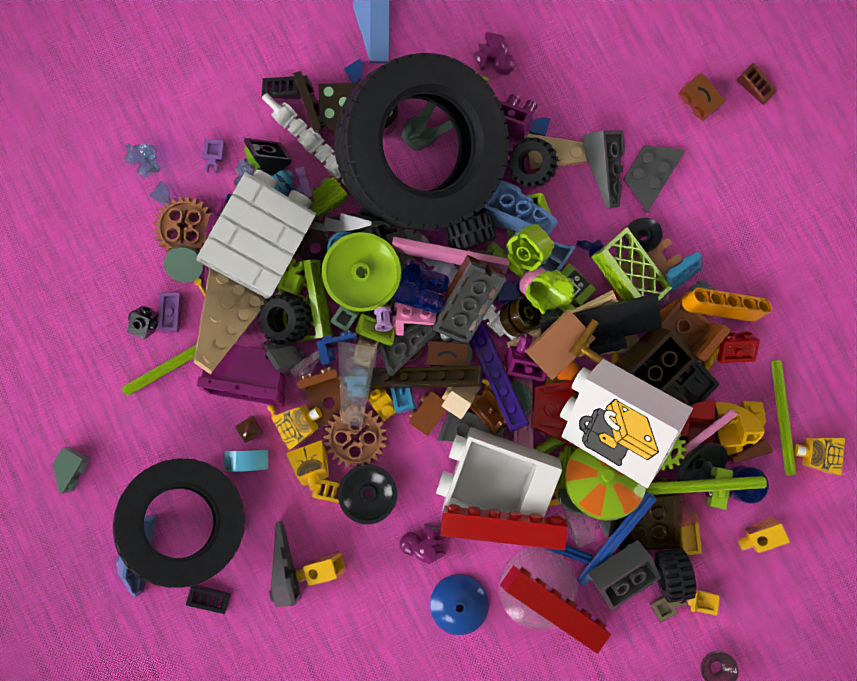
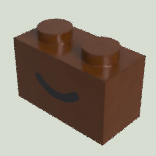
M429 341L427 366H466L468 344Z

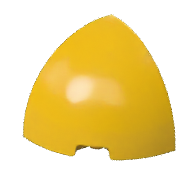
M716 402L715 421L731 409H734L738 414L715 432L716 443L721 444L726 449L727 455L742 452L743 446L747 444L755 445L765 433L764 427L759 419L750 411L732 403Z

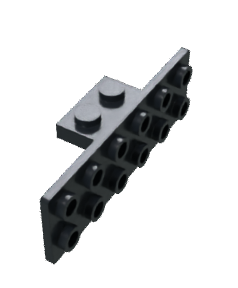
M656 293L573 313L586 328L592 319L599 323L592 334L596 339L589 344V348L599 355L628 348L626 336L662 328L659 300ZM560 316L540 320L541 335Z

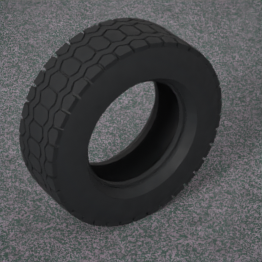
M409 54L395 58L373 70L352 89L337 119L334 137L335 157L339 166L338 170L347 190L355 201L372 216L399 228L441 229L470 218L482 209L494 195L493 193L496 192L501 183L499 180L503 178L506 169L504 166H507L508 154L506 152L509 151V139L506 137L509 136L508 126L504 123L507 121L504 111H500L502 106L497 96L494 97L495 93L489 84L485 85L486 81L478 73L475 74V70L457 59L441 54ZM405 99H422L435 104L447 114L457 133L458 157L455 167L441 185L429 191L417 190L403 183L391 170L384 154L383 132L386 121L393 109Z

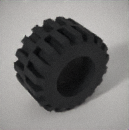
M527 137L525 140H519L517 145L514 144L512 146L513 151H509L510 160H507V164L510 166L508 171L512 173L511 177L516 179V182L524 186L536 187L548 183L550 178L555 176L556 173L554 172L555 169H558L557 161L559 160L556 156V150L552 148L550 143L540 138ZM538 151L542 156V166L538 172L530 174L524 168V158L529 152Z
M486 213L462 220L463 222L444 229L449 247L461 250L486 243L497 237L490 214Z
M275 295L269 297L270 299H266L264 301L265 305L260 307L261 313L258 314V317H260L258 323L262 327L260 330L262 333H265L264 337L266 339H271L270 342L285 344L301 341L304 339L303 336L308 335L309 332L307 330L311 329L312 326L310 324L312 317L309 314L311 309L307 308L308 303L306 301L302 302L303 298L297 297V295ZM284 310L287 312L289 319L287 327L284 326L282 321Z
M676 548L656 552L654 564L661 577L657 582L666 601L673 603L694 599L697 589L696 578L692 563L684 549Z

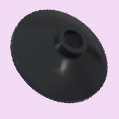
M639 218L627 226L646 253L654 250L662 240V228L653 219ZM624 235V236H623V239H624L625 245L628 246V245H629V240H628L627 237ZM644 236L647 237L645 240H640Z

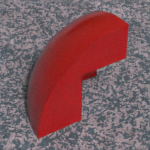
M716 400L702 401L690 406L693 410L680 432V441L685 440V444L689 443L715 422ZM714 434L699 445L713 442Z

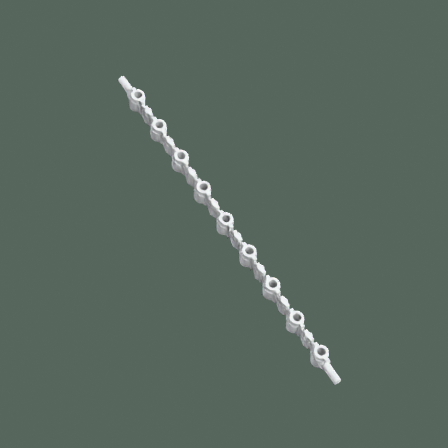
M268 93L264 94L262 99L274 110L271 114L272 117L285 129L289 126L288 131L295 138L300 136L297 141L311 155L316 152L314 156L322 164L327 162L324 167L332 176L339 180L341 175L338 170L339 166L336 162V157L332 155L334 150L327 144L323 146L322 144L325 140L318 133H315L311 127L306 130L308 125L301 118L296 120L298 114L291 106L285 102L279 105ZM383 222L393 231L395 229L397 231L404 229L407 239L430 243L419 231L414 234L413 231L415 229L399 228ZM426 258L422 259L429 268L431 266L435 267L432 272L445 285L448 282H452L458 271L452 263ZM491 304L483 318L484 321L486 319L489 320L487 323L489 328L499 337L505 334L511 340L517 338L509 335L504 330L500 322V310L495 313L494 311L497 308Z

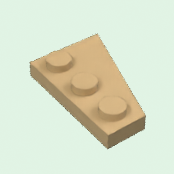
M535 134L527 135V137L540 138L552 145V148L557 152L558 167L586 163L587 161L583 142ZM538 151L529 152L530 171L540 170L543 163L541 154Z

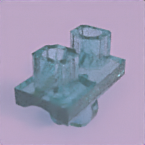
M130 143L126 145L125 148L128 152L124 159L131 165H136L137 162L141 164L136 170L141 177H148L152 172H159L161 170V167L154 161L157 158L154 154L156 152L154 145L146 146L144 143L132 146Z

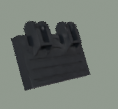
M698 360L690 366L691 370L688 368L667 388L683 395L687 399L689 406L705 401L720 385Z

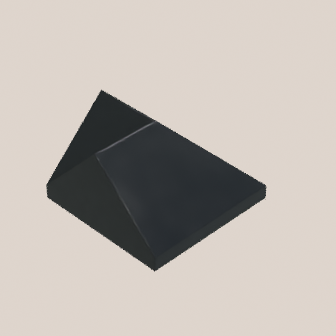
M244 138V142L263 172L270 176L275 175L291 164L292 159L281 142Z

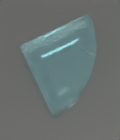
M160 181L149 196L166 207L165 202L168 204L170 202L169 189Z

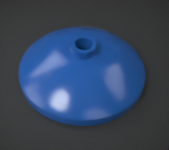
M463 574L448 576L436 585L431 594V615L435 623L447 633L466 635L474 632L483 624L488 614L489 601L486 591L476 579ZM459 604L463 605L461 611L456 609V606Z

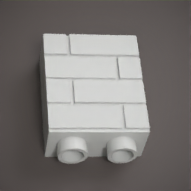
M256 170L253 176L246 172L243 174L196 260L267 299L272 296L316 213L309 209L312 201L308 197L294 190H291L287 197L274 189L277 184L276 179L261 170Z
M470 427L466 438L456 435L449 454V458L458 461L453 474L443 471L436 494L445 497L442 511L444 506L457 504L462 508L476 506L481 510L499 509L501 512L506 513L518 511L524 515L537 513L544 517L562 472L560 458Z

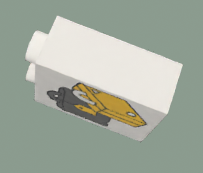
M602 359L593 371L583 367L572 385V389L579 392L578 398L571 397L560 415L561 418L568 421L561 437L648 488L663 466L693 408L605 359Z

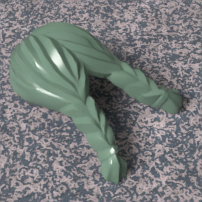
M431 102L427 103L419 115L407 120L402 128V139L413 150H423L432 145L442 133L449 131L452 127L454 128L452 121H447L435 128H427V120L432 115L436 106Z

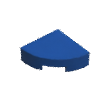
M360 59L344 68L352 83H358L362 77L363 66Z
M550 118L535 120L532 123L529 134L545 136Z

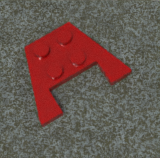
M575 379L535 387L533 391L531 427L578 449V446L561 437L568 421L560 417L565 404L572 397L573 392L579 393L572 389Z

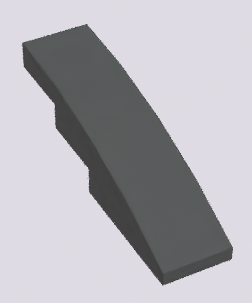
M341 213L340 217H325V221L313 220L309 228L334 232L357 231L383 225L384 221L356 213Z

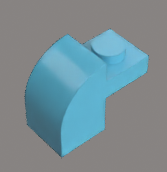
M268 450L224 451L225 471L267 470Z

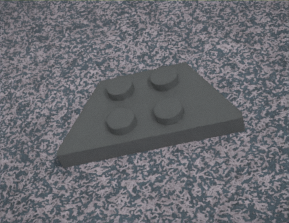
M643 146L623 180L631 188L634 197L638 198L642 204L644 212L647 213L685 150Z

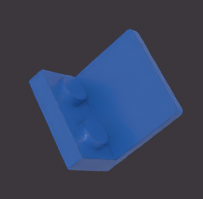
M345 331L340 333L339 337L334 338L332 335L321 337V341L317 342L321 364L326 368L334 366L333 361H336L335 353L330 347L358 341V335L352 333V331Z

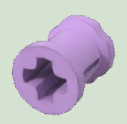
M378 307L374 309L377 319L375 329L377 331L384 332L393 329V324L390 323L391 308Z

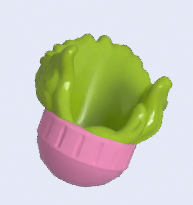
M537 268L531 272L527 270L519 282L520 291L527 297L533 307L540 310L541 314H545V310H555L557 307L567 306L572 302V298L575 297L573 282L569 281L566 276L557 270L546 271L542 268Z

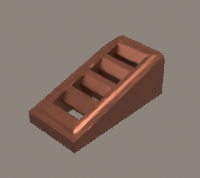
M754 63L736 80L763 105L777 92L775 87ZM756 79L758 82L754 85L753 81ZM761 84L763 88L759 91L757 87ZM767 89L769 92L763 96L762 93Z
M761 438L755 445L747 444L743 446L742 452L727 456V461L734 463L770 454L773 452V449L766 439Z

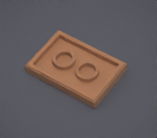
M567 310L525 352L553 380L576 358L569 350L578 337L583 334L586 327L570 310ZM593 335L589 338V344L596 339Z

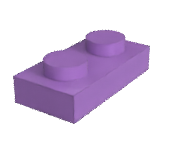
M160 292L158 331L179 332L182 294Z

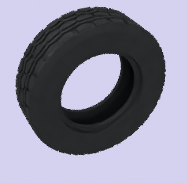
M177 458L165 460L143 470L128 484L120 496L114 512L113 539L117 552L124 564L139 578L151 584L168 588L197 585L217 575L234 557L241 544V538H243L245 513L243 511V502L240 499L236 486L232 484L233 482L221 470L196 459ZM173 489H186L200 495L209 505L213 516L212 532L206 544L193 555L184 558H172L159 553L149 543L144 530V518L150 503L160 494Z

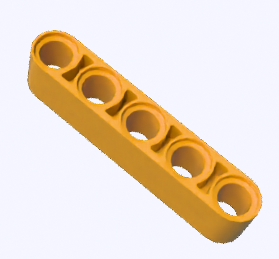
M696 288L682 298V306L688 312L751 322L758 321L772 311L771 304L765 298L705 288Z

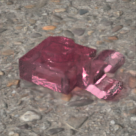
M678 493L680 528L698 523L692 504H685L684 494Z

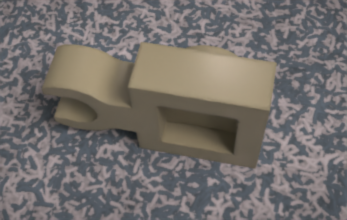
M661 596L650 602V605L658 621L663 622L678 614L676 607L685 606L688 602L684 600L682 602L669 603Z

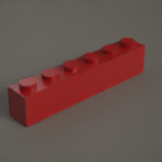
M449 504L444 506L441 536L565 550L568 526L566 519L560 516H551L550 518L542 517L541 514L537 513L524 515L518 511L506 513L501 512L499 509L481 510L476 506L462 508L457 504Z
M513 565L500 586L508 594L598 654L611 635L606 629L607 625L598 618L593 620L591 618L592 614L584 608L581 610L577 609V604L568 597L566 600L561 598L562 594L555 588L548 589L546 587L547 583L539 577L536 579L532 578V573L523 566L519 569Z

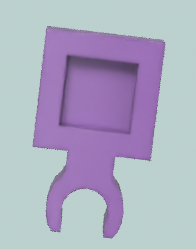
M204 140L203 159L208 160L205 164L207 173H209L211 166H215L214 172L216 174L219 172L217 162L223 161L225 142L222 140Z
M304 168L296 169L301 187H298L299 193L315 202Z

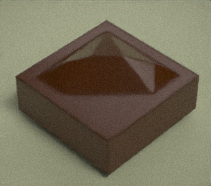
M253 416L235 426L244 443L263 433Z

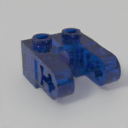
M406 259L394 302L432 313H439L443 310L445 299L438 293L447 291L449 278L445 274L426 269L425 264Z

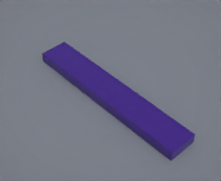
M481 321L471 338V342L509 430L514 432L530 423L484 321Z

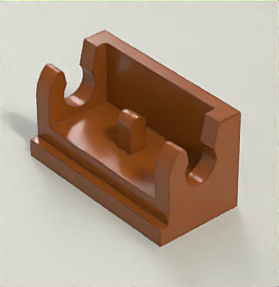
M486 387L480 396L478 394L475 396L470 408L495 435L508 425L493 391Z

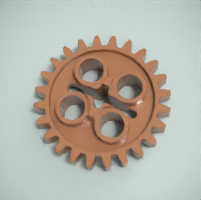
M179 196L178 202L172 198L171 205L165 202L166 209L159 208L162 214L155 215L159 221L153 222L154 225L158 226L153 232L159 234L155 237L156 240L161 241L159 246L165 247L166 252L179 245L193 247L197 251L202 249L208 238L204 234L210 214H213L209 213L211 209L208 206L205 207L203 201L199 203L197 198L191 200L189 196L186 197L185 201ZM180 213V218L174 221V215ZM199 215V220L193 223V217ZM177 231L178 236L175 239H171L172 233ZM197 233V238L194 241H190V236Z
M358 405L355 406L354 410L347 406V412L341 408L339 410L340 416L334 413L335 421L329 419L328 423L331 427L325 428L329 434L324 435L325 439H329L324 445L331 446L327 453L334 452L332 459L339 458V465L343 461L346 462V468L349 467L350 463L353 464V468L357 467V464L364 465L365 462L372 464L371 458L377 461L378 456L376 453L383 454L380 447H386V443L382 442V440L387 439L386 435H382L387 429L380 427L384 421H377L379 415L377 414L373 417L372 409L368 413L365 412L366 406L360 411ZM351 420H360L361 426L358 428L353 427ZM365 425H369L360 434L359 440L355 439L346 449H343V446L352 439L353 434L356 435ZM337 433H345L347 440L340 441L337 438ZM372 433L375 439L369 442L365 440L364 435ZM357 446L360 448L361 453L354 455L351 453L350 448Z

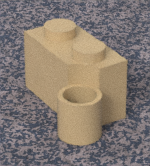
M448 387L442 396V399H444L442 407L462 419L481 387Z

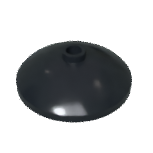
M716 442L705 443L694 448L680 464L677 481L709 480L713 467L725 468L727 463L726 449Z
M371 464L357 466L351 469L340 482L338 489L339 505L344 514L354 522L366 525L378 523L388 517L395 507L397 487L394 479L386 470L379 466ZM368 489L372 491V496L370 497L365 495V491Z

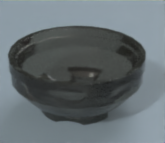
M308 229L297 248L298 255L304 261L320 260L322 262L327 253V246L330 240L328 235L321 230ZM314 243H318L321 246V250L316 254L310 251V247Z
M710 652L701 662V674L705 681H736L738 678V665L734 658L725 652ZM716 661L720 662V671L712 672L711 664Z

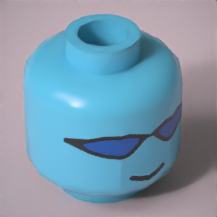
M288 169L281 170L272 176L277 180L274 189L284 195L295 186L292 180L294 175Z

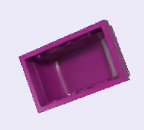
M234 345L211 374L203 370L202 376L198 378L197 387L207 394L284 407L285 376L276 370L266 355L265 350Z

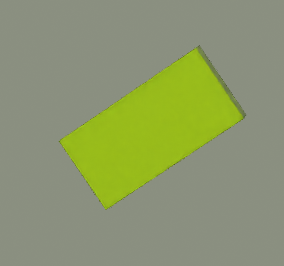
M361 314L355 333L391 346L394 342L396 327L389 331H377L375 329L377 319Z

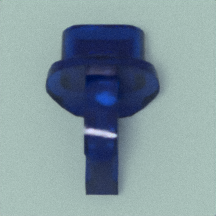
M578 240L576 243L577 247L589 251L590 258L595 252L600 251L605 246L601 244L600 240L594 243Z

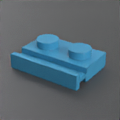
M697 251L692 255L686 256L682 263L670 268L667 272L666 281L672 287L671 292L702 270L700 268L702 266V256Z

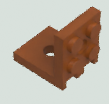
M681 298L678 299L661 320L662 328L671 330L697 360L702 362L707 361L731 331L725 325L710 322L702 314L686 311L682 306ZM685 320L688 323V328L685 331H680L678 325L681 321Z
M331 367L320 370L321 374L318 375L310 373L301 376L302 380L297 381L299 389L305 390L310 409L318 407L322 413V417L316 420L318 427L329 424V419L335 421L333 414L336 413L340 416L339 410L341 408L347 412V406L351 407L341 373ZM328 397L333 398L335 401V405L331 409L326 408L324 405V401Z

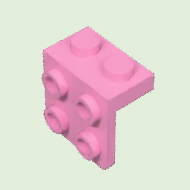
M399 290L398 301L394 303V312H397V314L393 315L392 320L393 327H396V335L404 336L405 323L434 325L436 323L438 295L430 292Z

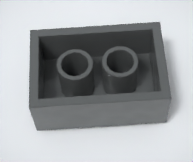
M638 540L588 572L599 595L611 611L661 579L651 555Z

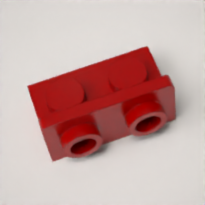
M742 331L741 333L729 332L720 343L717 361L720 363L755 362L760 340L748 331Z

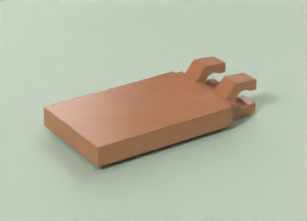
M669 237L660 242L654 250L647 252V255L664 278H666V274L672 266L683 260L681 255L677 254L667 261L661 252L673 244ZM634 252L633 261L640 262V255ZM621 262V269L624 273H628V263ZM633 264V274L639 275L640 265ZM645 266L644 276L651 277L649 267ZM632 278V284L635 288H639L638 278ZM644 280V289L647 290L651 287L650 280Z

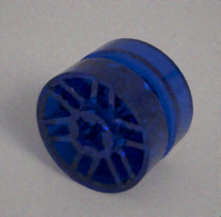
M736 466L730 469L733 470L732 478L763 476L767 480L766 488L730 490V497L745 503H757L767 495L769 483L766 475L761 470L748 466Z

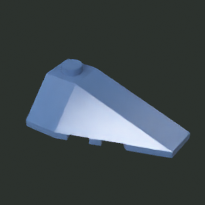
M353 0V9L370 63L389 62L390 0Z
M500 180V185L488 203L481 209V214H490L493 225L499 228L520 231L526 226L538 224L541 229L550 235L558 224V220L543 207H538L531 197H526L520 188Z

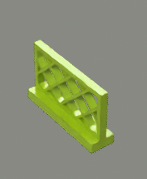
M628 227L624 228L600 251L595 252L591 256L623 301L642 297L644 293L650 295L656 293L658 300H660L672 289ZM624 235L629 240L628 246L622 245V237ZM610 247L617 248L616 257H613L608 251ZM621 249L628 250V260L621 259ZM633 251L638 252L640 255V262L633 261ZM621 262L628 263V273H624L621 269ZM633 264L640 265L639 275L633 274ZM645 266L651 270V277L644 276ZM632 278L639 279V288H635L632 284ZM644 280L651 281L650 290L644 289ZM656 282H660L664 289L661 292L656 291Z
M320 260L303 261L305 276L297 293V297L303 298V301H306L311 307L312 313L310 317H312V321H310V324L315 327L316 335L312 336L308 333L304 339L294 343L319 339L329 335L333 336ZM304 286L308 288L309 293L306 298L300 294ZM278 288L279 295L286 294L287 291ZM284 310L283 321L284 326L287 327L289 319L287 312Z

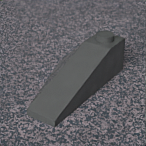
M623 130L583 134L585 154L606 209L620 207L622 185L619 181V175L623 173V166L620 165L621 156H624L625 152Z
M268 340L264 342L266 355L276 370L288 376L307 364L304 360L307 356L301 348L297 350L293 345L277 344Z
M283 520L278 521L275 527L271 590H269L270 599L275 603V607L294 606L302 597Z

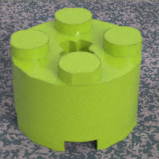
M532 224L522 228L508 241L509 253L507 256L516 268H524L531 272L549 258L554 248V242L538 224Z

